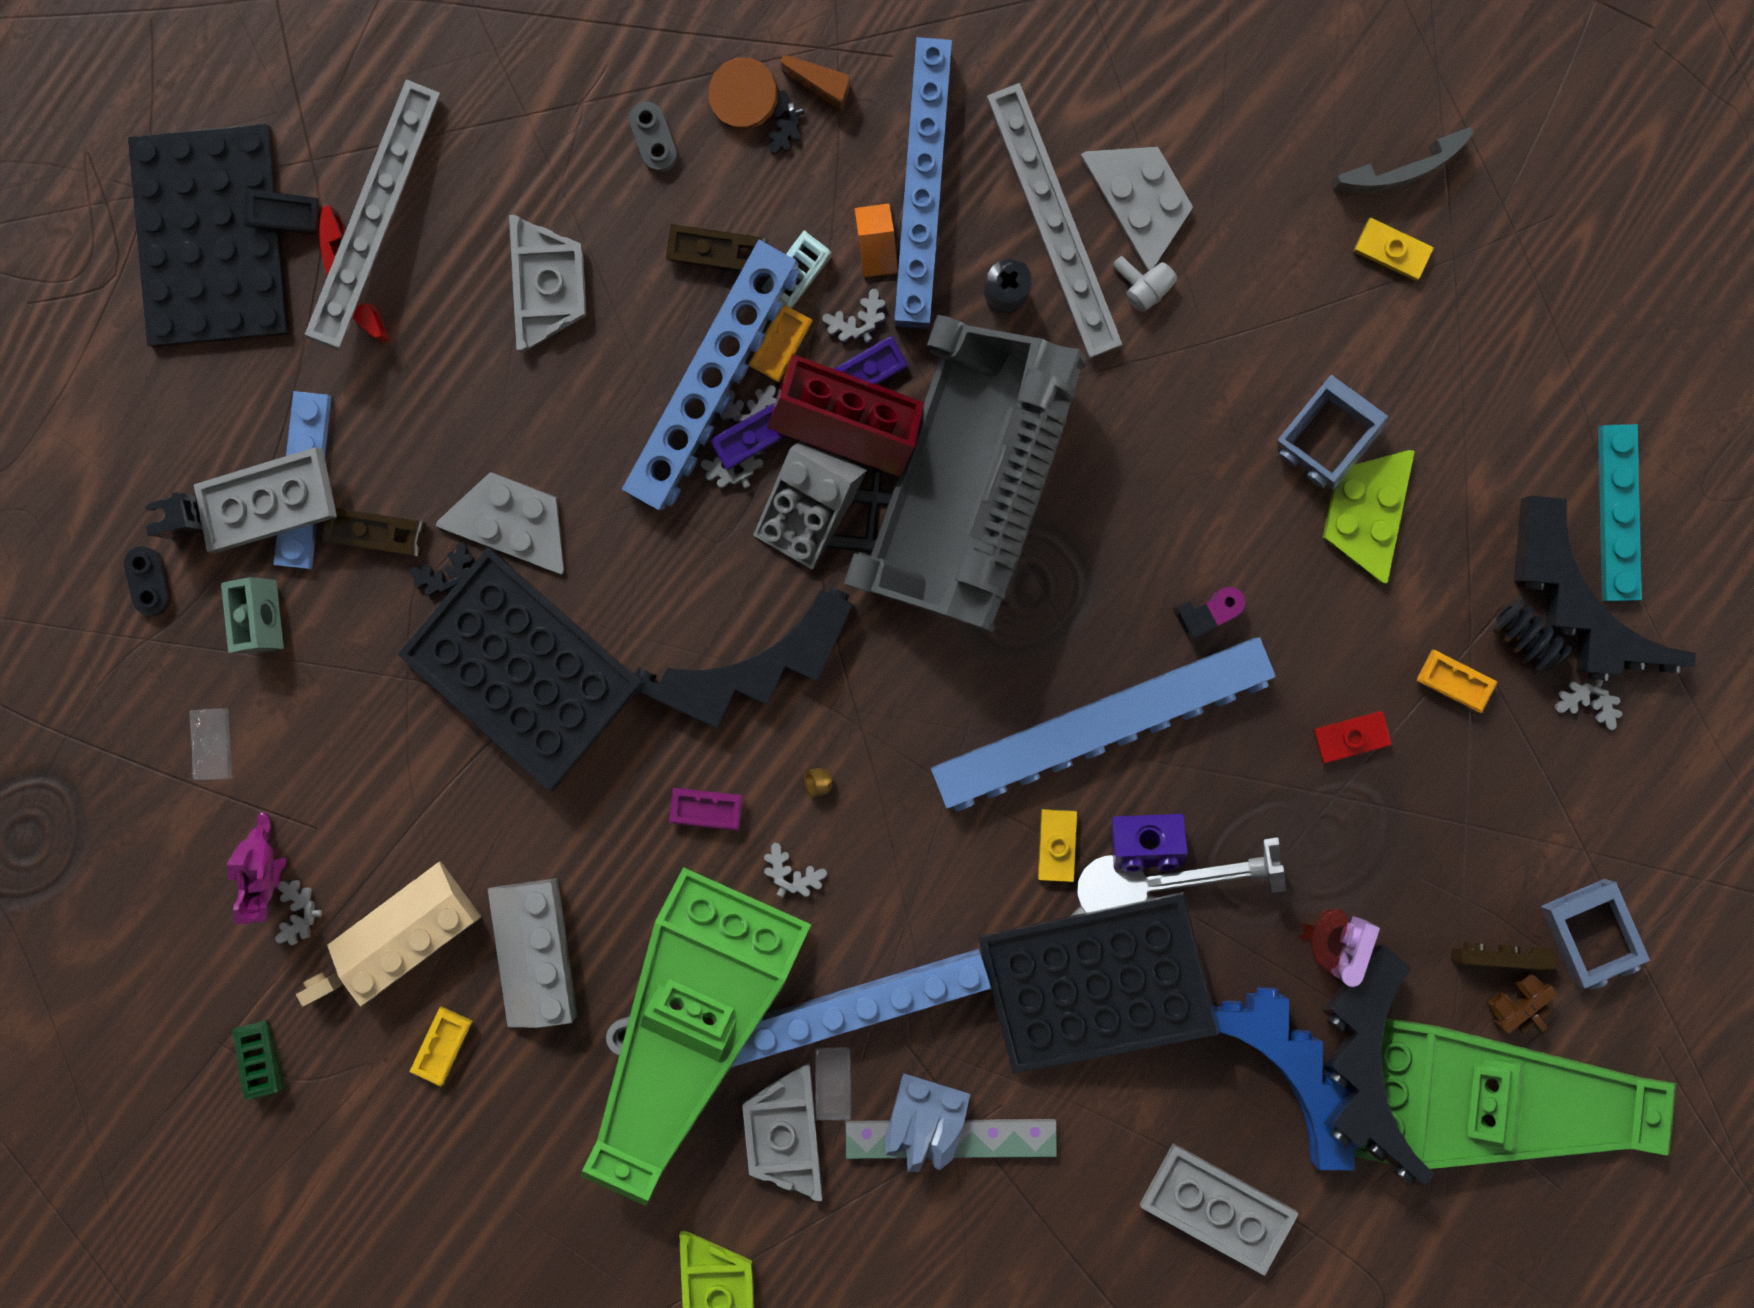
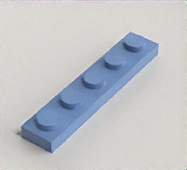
M293 391L286 456L317 447L323 449L325 457L331 396ZM317 523L278 534L274 565L312 569Z

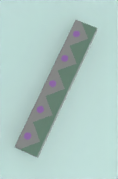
M889 1120L846 1121V1159L907 1158V1154L905 1151L900 1150L895 1156L886 1155L885 1136ZM964 1120L953 1158L1057 1157L1056 1120Z

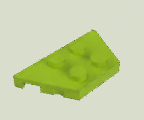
M1412 450L1355 464L1337 487L1332 490L1323 539L1335 549L1342 551L1349 560L1357 566H1361L1375 577L1374 579L1382 584H1387L1415 452Z
M681 1231L679 1238L683 1308H754L752 1260L690 1232Z

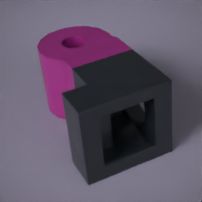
M1226 587L1214 592L1209 601L1193 608L1190 601H1187L1172 609L1187 638L1194 639L1238 616L1245 607V598L1240 590L1234 587Z

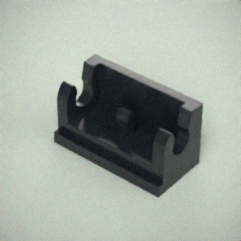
M175 492L171 493L172 497L153 501L146 506V510L149 511L161 508L165 512V518L161 522H153L146 526L148 536L173 540L203 533L197 499L194 495Z

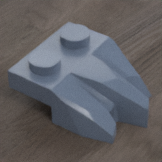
M903 1073L885 1136L886 1155L895 1156L900 1150L905 1151L907 1154L908 1172H920L925 1158L931 1159L934 1167L941 1170L953 1159L963 1128L970 1094Z

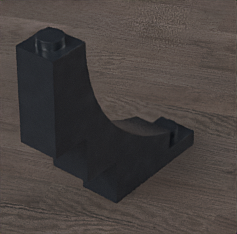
M832 586L828 592L821 589L810 609L786 636L758 655L739 663L706 670L667 668L660 683L655 681L657 678L656 674L641 667H638L636 672L630 671L644 682L643 686L638 690L639 692L718 728L727 713L736 691L769 704L786 667L818 681L853 604L847 601L850 595Z

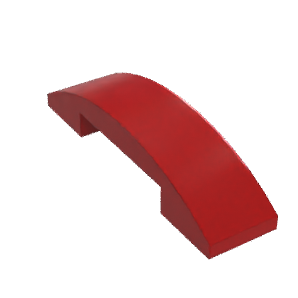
M329 204L322 207L319 228L321 254L327 276L346 231L338 211ZM359 302L353 315L355 322L381 342L389 341L390 339L377 308L369 302L360 305Z

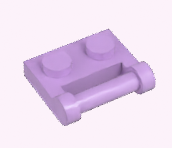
M1354 916L1351 923L1346 922L1340 937V942L1344 944L1340 956L1331 960L1329 965L1330 972L1335 977L1341 978L1346 985L1351 987L1358 986L1364 978L1380 928Z

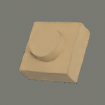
M322 972L303 982L306 989L297 993L296 996L303 1007L342 986V983L336 973L325 978Z

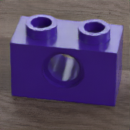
M1183 814L1112 817L1110 835L1113 869H1122L1125 872H1138L1144 868L1158 867L1161 871H1172L1178 869L1179 866H1184L1187 857V844ZM1151 840L1157 845V848L1153 850L1145 849L1141 846L1140 842Z

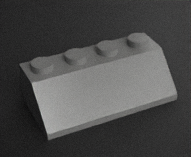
M558 878L488 888L507 1026L539 1028L572 1023L578 1015Z

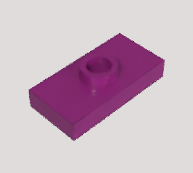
M673 787L669 823L739 831L743 795Z

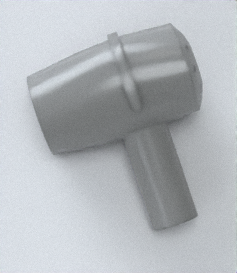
M1120 256L1113 263V267L1133 285L1126 292L1130 304L1141 312H1145L1154 304H1158L1161 298L1178 280L1172 268L1163 262L1144 275L1123 256Z

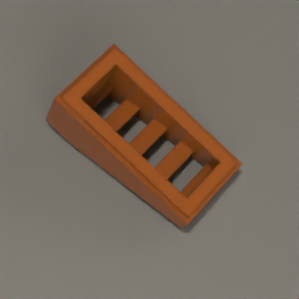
M782 55L781 67L785 74L835 107L843 110L851 86L848 74L788 55Z

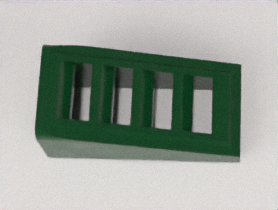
M268 1020L233 1028V1038L244 1100L273 1094L283 1089L285 1085ZM261 1033L262 1040L246 1043L244 1037ZM263 1047L264 1054L249 1057L248 1051ZM265 1062L266 1068L253 1071L252 1065ZM268 1077L267 1083L256 1085L255 1079Z

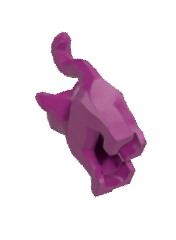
M266 812L259 813L257 826L251 830L247 839L241 841L235 848L227 863L228 880H235L236 878L238 886V898L233 907L235 924L267 922V904L272 898L273 890L279 885L281 870L286 866L285 857L273 860V848L267 842L270 837L271 821Z

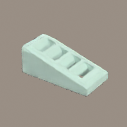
M806 231L801 233L786 254L793 259L797 258L810 268L805 273L797 267L796 270L800 272L799 279H801L799 285H794L792 288L793 293L790 297L785 293L781 296L779 301L790 308L795 305L832 257L831 251ZM804 247H807L818 256L815 262L802 252ZM769 277L761 288L766 294L772 291L774 279Z

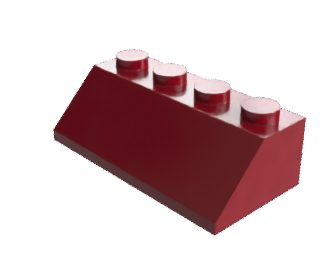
M792 354L767 429L900 477L915 447L924 402Z

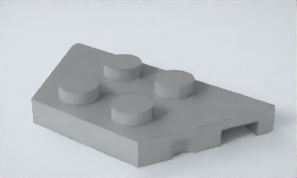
M1158 147L1085 151L1080 155V159L1146 272L1154 268L1192 210L1191 202Z
M509 215L516 350L524 352L587 316L583 246L579 242L562 237L549 229L534 225L516 215Z
M490 472L437 521L436 526L561 575L565 570L561 545V528L558 517V497L496 473Z
M806 1063L743 1102L749 1175L763 1181L775 1182L781 1188L789 1191L793 1189L811 1196L812 1200L822 1201L810 1063Z

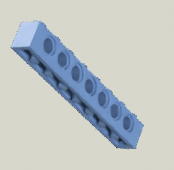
M916 37L895 327L929 329L952 40Z
M758 240L622 490L658 510H664L666 505L672 507L681 491L677 487L683 474L688 477L698 460L694 456L700 444L705 446L711 438L715 427L711 426L712 421L717 413L722 415L727 409L732 396L728 395V392L734 382L740 384L749 368V365L745 364L751 351L757 353L766 337V334L762 332L768 320L775 321L783 306V303L779 301L785 289L792 290L800 276V272L796 270L799 264L795 259ZM763 276H770L774 279V287L767 294H760L756 290V283ZM746 307H753L757 312L755 322L747 326L742 325L739 321L741 310ZM728 338H736L740 344L738 353L732 357H727L722 352V345ZM711 369H719L723 376L721 384L715 388H709L705 383V376ZM696 399H700L705 404V413L702 417L693 419L688 413L689 404ZM678 430L685 431L688 436V444L681 450H676L671 443L672 435ZM660 461L668 462L671 467V474L664 481L657 479L654 473L655 466Z

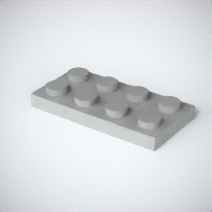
M317 447L194 484L206 549L210 553H218L337 517L323 449Z
M1174 1143L1140 1202L1142 1209L1264 1276L1299 1215L1296 1210Z

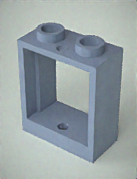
M1330 375L1277 440V449L1280 450L1279 456L1289 465L1296 467L1298 464L1308 471L1307 477L1317 486L1324 488L1327 485L1334 490L1387 426L1388 415L1333 375ZM1328 400L1368 428L1367 432L1333 473L1293 445Z
M1602 879L1540 906L1574 984L1584 989L1588 988V990L1598 989L1608 984V978L1618 974L1621 976L1633 974L1641 969V964L1650 961L1616 882ZM1608 901L1631 953L1587 972L1565 920Z

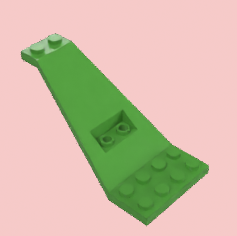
M683 867L654 923L598 1139L580 1177L644 1206L647 1205L662 1172L783 988L811 924ZM678 1004L682 1009L674 1010L670 1005ZM703 1019H711L714 1024L707 1025L703 1022Z
M1386 1018L1381 1044L1382 1077L1387 1102L1398 1129L1414 1154L1429 1169L1624 1149H1635L1667 1156L1670 1154L1677 1083L1638 1077L1439 1026ZM1489 1079H1494L1498 1082V1091L1489 1089ZM1486 1114L1492 1115L1495 1118V1126L1491 1127L1485 1123L1484 1117ZM1367 1142L1362 1148H1355V1157L1382 1162L1366 1150ZM1386 1159L1383 1161V1163L1390 1164Z

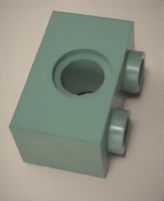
M248 577L221 583L228 653L259 654L284 649L277 581Z

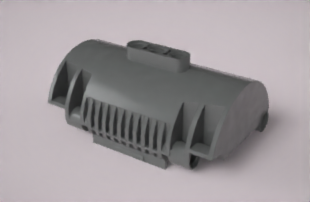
M937 315L927 347L930 348V353L940 359L923 405L915 447L901 476L898 477L871 556L861 552L859 554L854 553L844 584L984 631L994 632L995 625L992 623L1001 601L1006 597L1007 592L1005 590L1012 572L1016 569L1067 422L1066 417L1070 404L1075 400L1077 394L1075 388L1080 371L1086 367L1088 358L1079 349L1059 346L1044 339L968 326L956 319Z

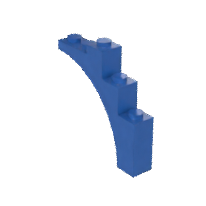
M1258 987L1257 993H1246L1245 1007H1243V1002L1222 1001V1006H1214L1220 1032L1237 1037L1257 1048L1273 1062L1289 1083L1301 1107L1307 1128L1310 1162L1319 1170H1355V1148L1350 1146L1343 1148L1329 1136L1332 1130L1324 1124L1350 1090L1346 1089V1091H1343L1335 1086L1328 1079L1329 1072L1324 1073V1078H1322L1323 1041L1312 1036V1032L1308 1030H1291L1290 1035H1288L1289 998L1278 993L1277 988Z

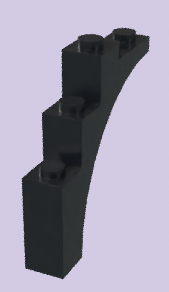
M1541 496L1521 498L1514 582L1525 583V589L1547 591V585H1549L1545 626L1550 625L1557 628L1556 634L1578 636L1579 633L1577 672H1588V679L1610 681V675H1623V667L1625 669L1646 670L1647 664L1660 665L1659 672L1681 673L1682 667H1695L1696 653L1668 648L1640 636L1620 623L1598 601L1585 582L1573 555L1567 528V499Z
M1383 944L1374 946L1362 982L1355 987L1344 983L1322 1009L1329 1017L1327 1022L1341 1034L1348 1033V1036L1323 1065V1068L1330 1073L1328 1079L1335 1086L1343 1091H1346V1089L1350 1090L1324 1124L1332 1130L1329 1136L1343 1148L1348 1146L1362 1148L1367 1142L1366 1150L1376 1159L1382 1162L1386 1159L1395 1167L1393 1173L1402 1182L1409 1186L1412 1184L1426 1186L1434 1174L1414 1154L1398 1129L1387 1102L1382 1077L1381 1044L1386 1016L1397 989L1411 969L1410 966Z

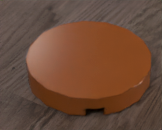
M735 58L725 62L714 73L709 84L708 100L712 111L724 124L735 129L755 128L762 125L773 114L778 103L777 84L774 75L762 62L752 58Z

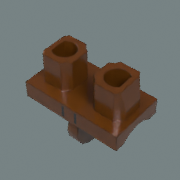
M1525 971L1513 982L1523 996L1513 1003L1506 993L1500 992L1487 1002L1495 1016L1492 1021L1507 1034H1510L1517 1027L1524 1035L1534 1027L1543 1034L1548 1030L1543 1020L1552 1013L1546 1004L1556 997L1558 993L1551 985L1540 981L1532 973Z

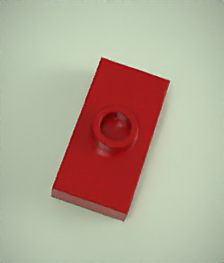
M1383 711L1373 712L1313 729L1322 763L1392 745Z

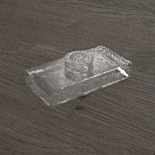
M228 708L190 710L193 780L232 778Z
M851 1048L815 1049L816 1120H851Z

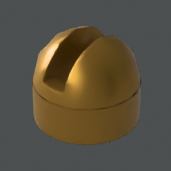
M823 768L806 770L804 782L810 797L823 796L832 789L833 785L831 782L833 778L829 771Z

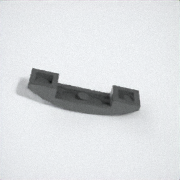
M1469 127L1437 139L1429 147L1431 157L1379 176H1375L1371 163L1340 174L1330 183L1332 189L1347 193H1376L1413 183L1438 169L1457 153L1473 135L1472 128Z

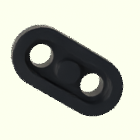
M135 547L127 553L124 560L132 603L135 609L144 615H160L169 608L171 603V593L163 558L157 550L151 547ZM141 557L146 561V566L142 570L137 567V561ZM150 591L154 599L152 603L147 604L145 595Z

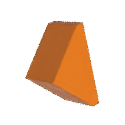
M889 203L855 208L864 278L898 274L894 229Z

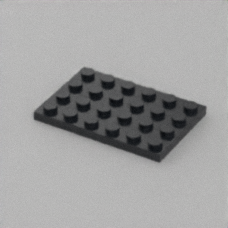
M268 124L128 137L147 346L153 348L289 335L281 232L244 227V198L246 189L277 193L271 127Z
M488 547L398 654L539 783L554 792L644 684L643 681L544 594Z
M1184 892L992 932L978 937L1013 1074L1214 1036L1220 1032Z

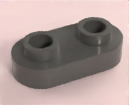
M641 102L634 106L629 115L632 132L646 166L654 172H666L677 161V149L660 107L652 102ZM644 114L653 116L649 124L640 122ZM656 147H663L665 149L661 157L652 155Z

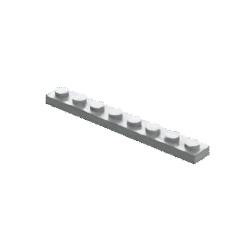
M406 79L304 334L305 338L340 351L438 103L439 92Z
M1020 83L987 95L986 100L1088 359L1121 347L1120 336Z

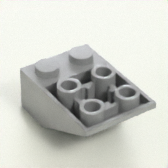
M803 441L798 442L788 452L753 536L808 568L814 569L853 502L867 470L839 454L815 447Z

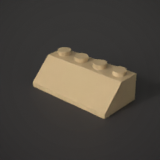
M440 861L327 946L339 979L359 1006H362L482 916Z

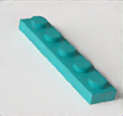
M1638 424L1602 425L1598 427L1602 601L1642 600Z

